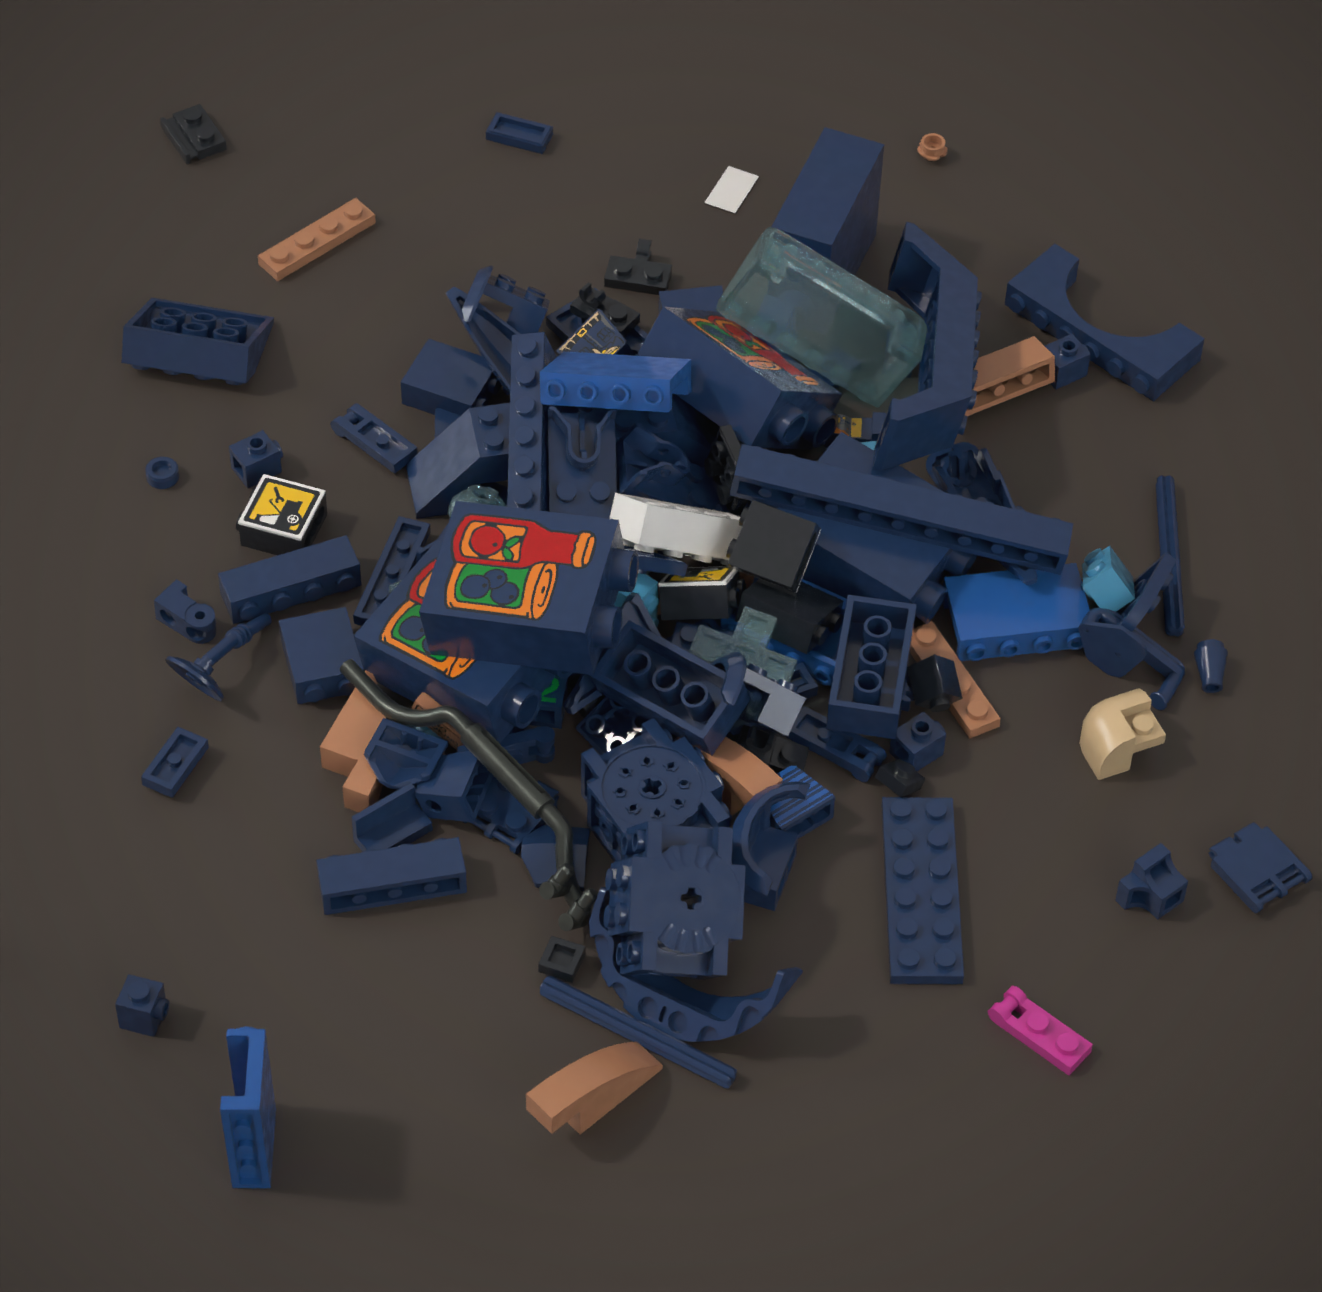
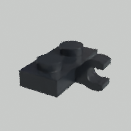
M639 239L635 259L610 256L604 277V287L659 295L660 291L668 290L672 275V265L650 262L652 240Z

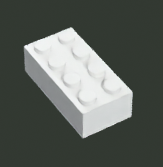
M615 493L609 518L619 520L623 544L633 546L636 550L654 553V550L663 551V554L677 558H683V555L692 556L694 560L712 563V560L721 561V564L730 566L728 565L729 558L726 557L729 544L733 538H738L742 528L739 526L740 516L731 513Z

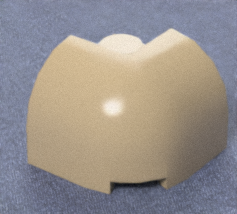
M1140 688L1100 701L1092 706L1083 720L1079 744L1085 759L1098 780L1130 770L1133 753L1165 742L1166 734L1150 709L1152 700Z

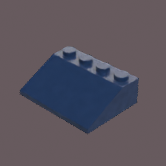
M151 298L123 326L121 363L131 364L133 368L139 370L156 368L162 369L164 373L169 375L186 373L192 374L200 380L217 378L225 380L227 384L241 385L247 383L257 369L274 324V317Z

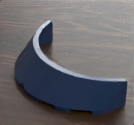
M606 887L600 888L589 920L590 936L595 938L598 956L602 965L600 972L608 987H613L617 995L624 1002L623 1007L634 1018L678 1040L690 1042L721 1040L750 1029L763 1020L778 1005L803 973V970L798 967L778 970L771 988L755 994L738 997L704 993L689 987L673 976L620 974V965H617L616 950L618 944L622 942V938L608 937V928L604 926V910L609 905L610 891H607Z

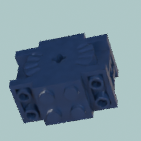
M654 718L642 723V735L608 752L599 755L594 748H591L581 753V796L587 802V826L614 862L625 859V855H622L621 840L627 828L646 821L663 822L664 825L701 828L730 827L732 817L728 807L722 802L724 783L720 775L716 771L712 772L706 765L704 756L698 747H693L685 736L674 741L671 733L666 728L662 729Z
M646 821L627 828L621 840L622 855H625V859L611 863V869L607 870L605 878L606 890L610 891L609 905L604 910V926L608 928V937L622 938V942L618 944L616 950L617 965H620V974L690 977V979L696 980L727 976L728 942L743 939L745 865L732 864L733 828L664 825L663 822Z

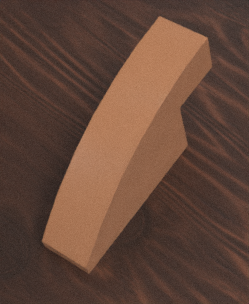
M365 670V673L377 684L373 674ZM354 688L320 745L322 768L348 777L343 785L344 807L361 812L378 801L383 784L379 782L364 756V751L382 719H386V717Z
M726 737L712 756L700 749L706 765L712 772L716 771L723 780L722 802L728 807L731 816L741 810L755 794L767 787L783 783V779L767 764L738 743Z
M638 1042L612 1045L567 1065L526 1093V1110L551 1134L567 1122L581 1135L663 1069V1065Z

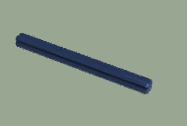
M1161 475L1157 478L1156 483L1160 557L1167 552L1177 560L1170 572L1174 577L1163 590L1165 632L1169 636H1181L1184 633L1185 623L1175 482L1172 476L1165 477Z
M547 976L540 986V994L633 1042H638L643 1047L724 1088H730L736 1079L737 1070L734 1067L553 976Z

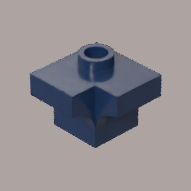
M1160 843L1135 860L1131 873L1119 880L1115 901L1124 910L1131 907L1144 908L1158 920L1184 902L1188 880L1175 868L1171 859V852Z

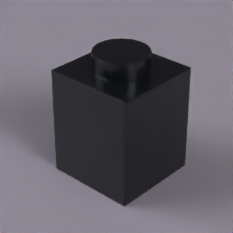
M934 654L907 667L915 705L930 709L931 712H942L949 709L952 703L963 699L953 660Z

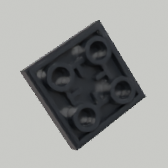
M731 424L719 428L715 440L711 443L708 457L704 460V467L707 475L710 478L713 477L717 485V496L723 506L726 505L729 513L737 515L742 513L748 500L730 496L741 445Z

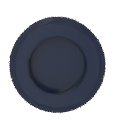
M169 457L154 458L146 465L147 482L154 488L167 489L174 486L179 480L178 464Z

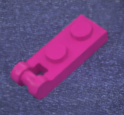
M1011 986L1004 993V1000L1001 1003L996 1002L988 1010L989 1018L995 1024L1069 1076L1092 1051V1043L1029 1000L1026 994L1016 986ZM1013 1010L1021 1014L1019 1019L1011 1014Z

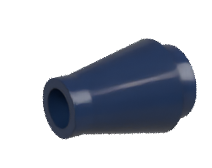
M1209 639L1201 641L1197 644V649L1194 651V658L1202 682V690L1207 693H1216L1223 689V677L1228 651L1224 648V643L1219 640Z

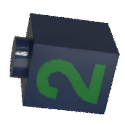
M555 677L541 694L542 701L539 711L529 725L562 729L565 713L563 705L568 697V677L565 679Z

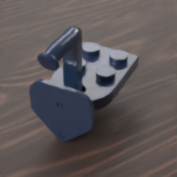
M1167 552L1133 581L1134 600L1116 612L1105 608L1091 609L1078 627L1087 659L1106 674L1122 677L1144 660L1166 677L1160 689L1150 695L1151 705L1161 711L1167 707V703L1180 685L1185 675V667L1180 660L1136 626L1146 613L1149 614L1161 600V597L1158 596L1159 591L1164 590L1174 577L1170 572L1177 560Z

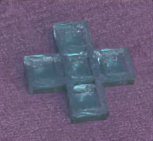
M746 606L743 609L733 636L700 625L689 650V653L709 664L719 657L738 651L745 655L747 665L750 663L768 672L766 678H772L777 681L782 679L789 683L797 666L796 659L766 649L776 627L777 617Z

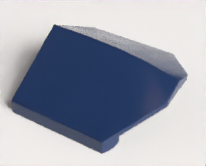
M383 718L366 747L364 756L381 784L388 788L399 790L409 783L415 785L430 780L448 746V741Z
M548 825L540 826L525 836L522 841L521 858L536 888H539L543 882H547L551 875L557 872L555 856L556 836ZM571 827L573 832L575 876L580 890L584 891L590 828Z

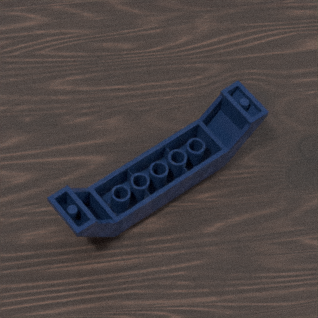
M910 222L905 224L889 270L888 290L896 292L923 318L918 393L901 400L892 398L874 448L873 470L883 471L953 447L957 434L963 435L967 423L966 410L973 409L977 391L973 389L977 380L978 370H974L979 355V350L975 349L978 344L980 331L976 329L981 316V311H978L982 296V292L977 291L978 277L919 227Z
M672 394V409L669 412L617 409L615 418L616 443L634 424L641 423L644 428L660 439L670 441L678 446L687 455L691 463L704 467V460L708 457L711 450V443L715 440L720 428L719 425L676 394ZM510 403L467 409L406 464L416 519L448 515L449 508L455 505L456 501H460L480 484L508 480ZM547 405L545 425L547 466V415L549 406H555L560 413H607L609 409ZM661 448V449H659V450L662 451V452H665V451H667L668 449H667V448Z

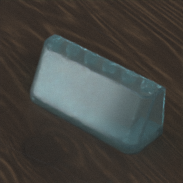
M774 227L767 228L758 238L721 295L716 311L721 313L726 319L736 322L749 330L754 336L764 339L777 347L781 352L789 354L809 369L819 372L834 384L842 386L857 395L862 401L868 402L877 408L882 405L921 361L927 333L926 323L917 313Z

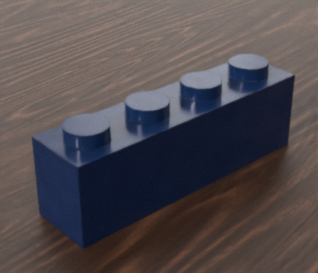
M347 535L218 573L220 594L233 624L255 619L263 613L269 614L308 601H316L322 597L342 591H349L362 585L360 563Z
M459 837L450 839L439 838L431 842L419 844H402L398 847L381 850L369 849L362 853L343 856L332 855L316 860L324 915L467 893L466 869Z

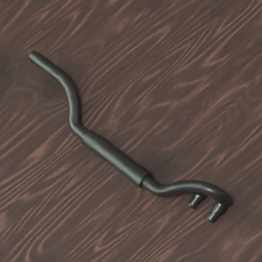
M353 659L345 661L340 667V672L380 713L394 722L407 726L425 727L443 723L450 724L461 735V743L535 819L541 818L554 831L556 836L555 856L557 872L551 875L547 882L542 883L539 887V893L546 900L564 896L570 908L566 913L561 914L558 919L559 927L563 931L586 926L591 917V906L596 901L598 893L594 889L588 888L582 894L579 888L573 865L572 828L565 816L554 806L555 800L480 723L474 724L456 707L443 705L424 710L403 707L387 696Z

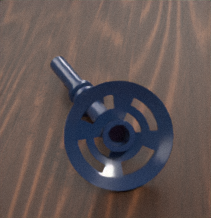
M263 613L246 624H238L227 631L224 639L203 655L201 659L197 658L194 663L168 656L165 661L176 673L197 689L215 700L222 701L224 698L222 691L210 676L214 671L212 666L232 649H238L250 642L254 634L272 623V618L269 614Z

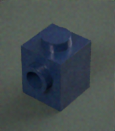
M1073 334L1045 346L1055 356V382L1050 383L1055 390L1087 376L1091 354L1086 345L1080 343Z
M264 430L229 446L231 468L247 489L257 485L263 474L275 476L282 473L280 459L283 457L282 449L276 440H271Z
M923 711L898 727L896 739H891L889 753L896 760L906 761L914 766L915 771H919L944 755L945 730L939 722L933 721Z
M128 974L115 1003L119 1028L155 1037L161 1021L166 1018L170 1002L169 999H166L164 984Z

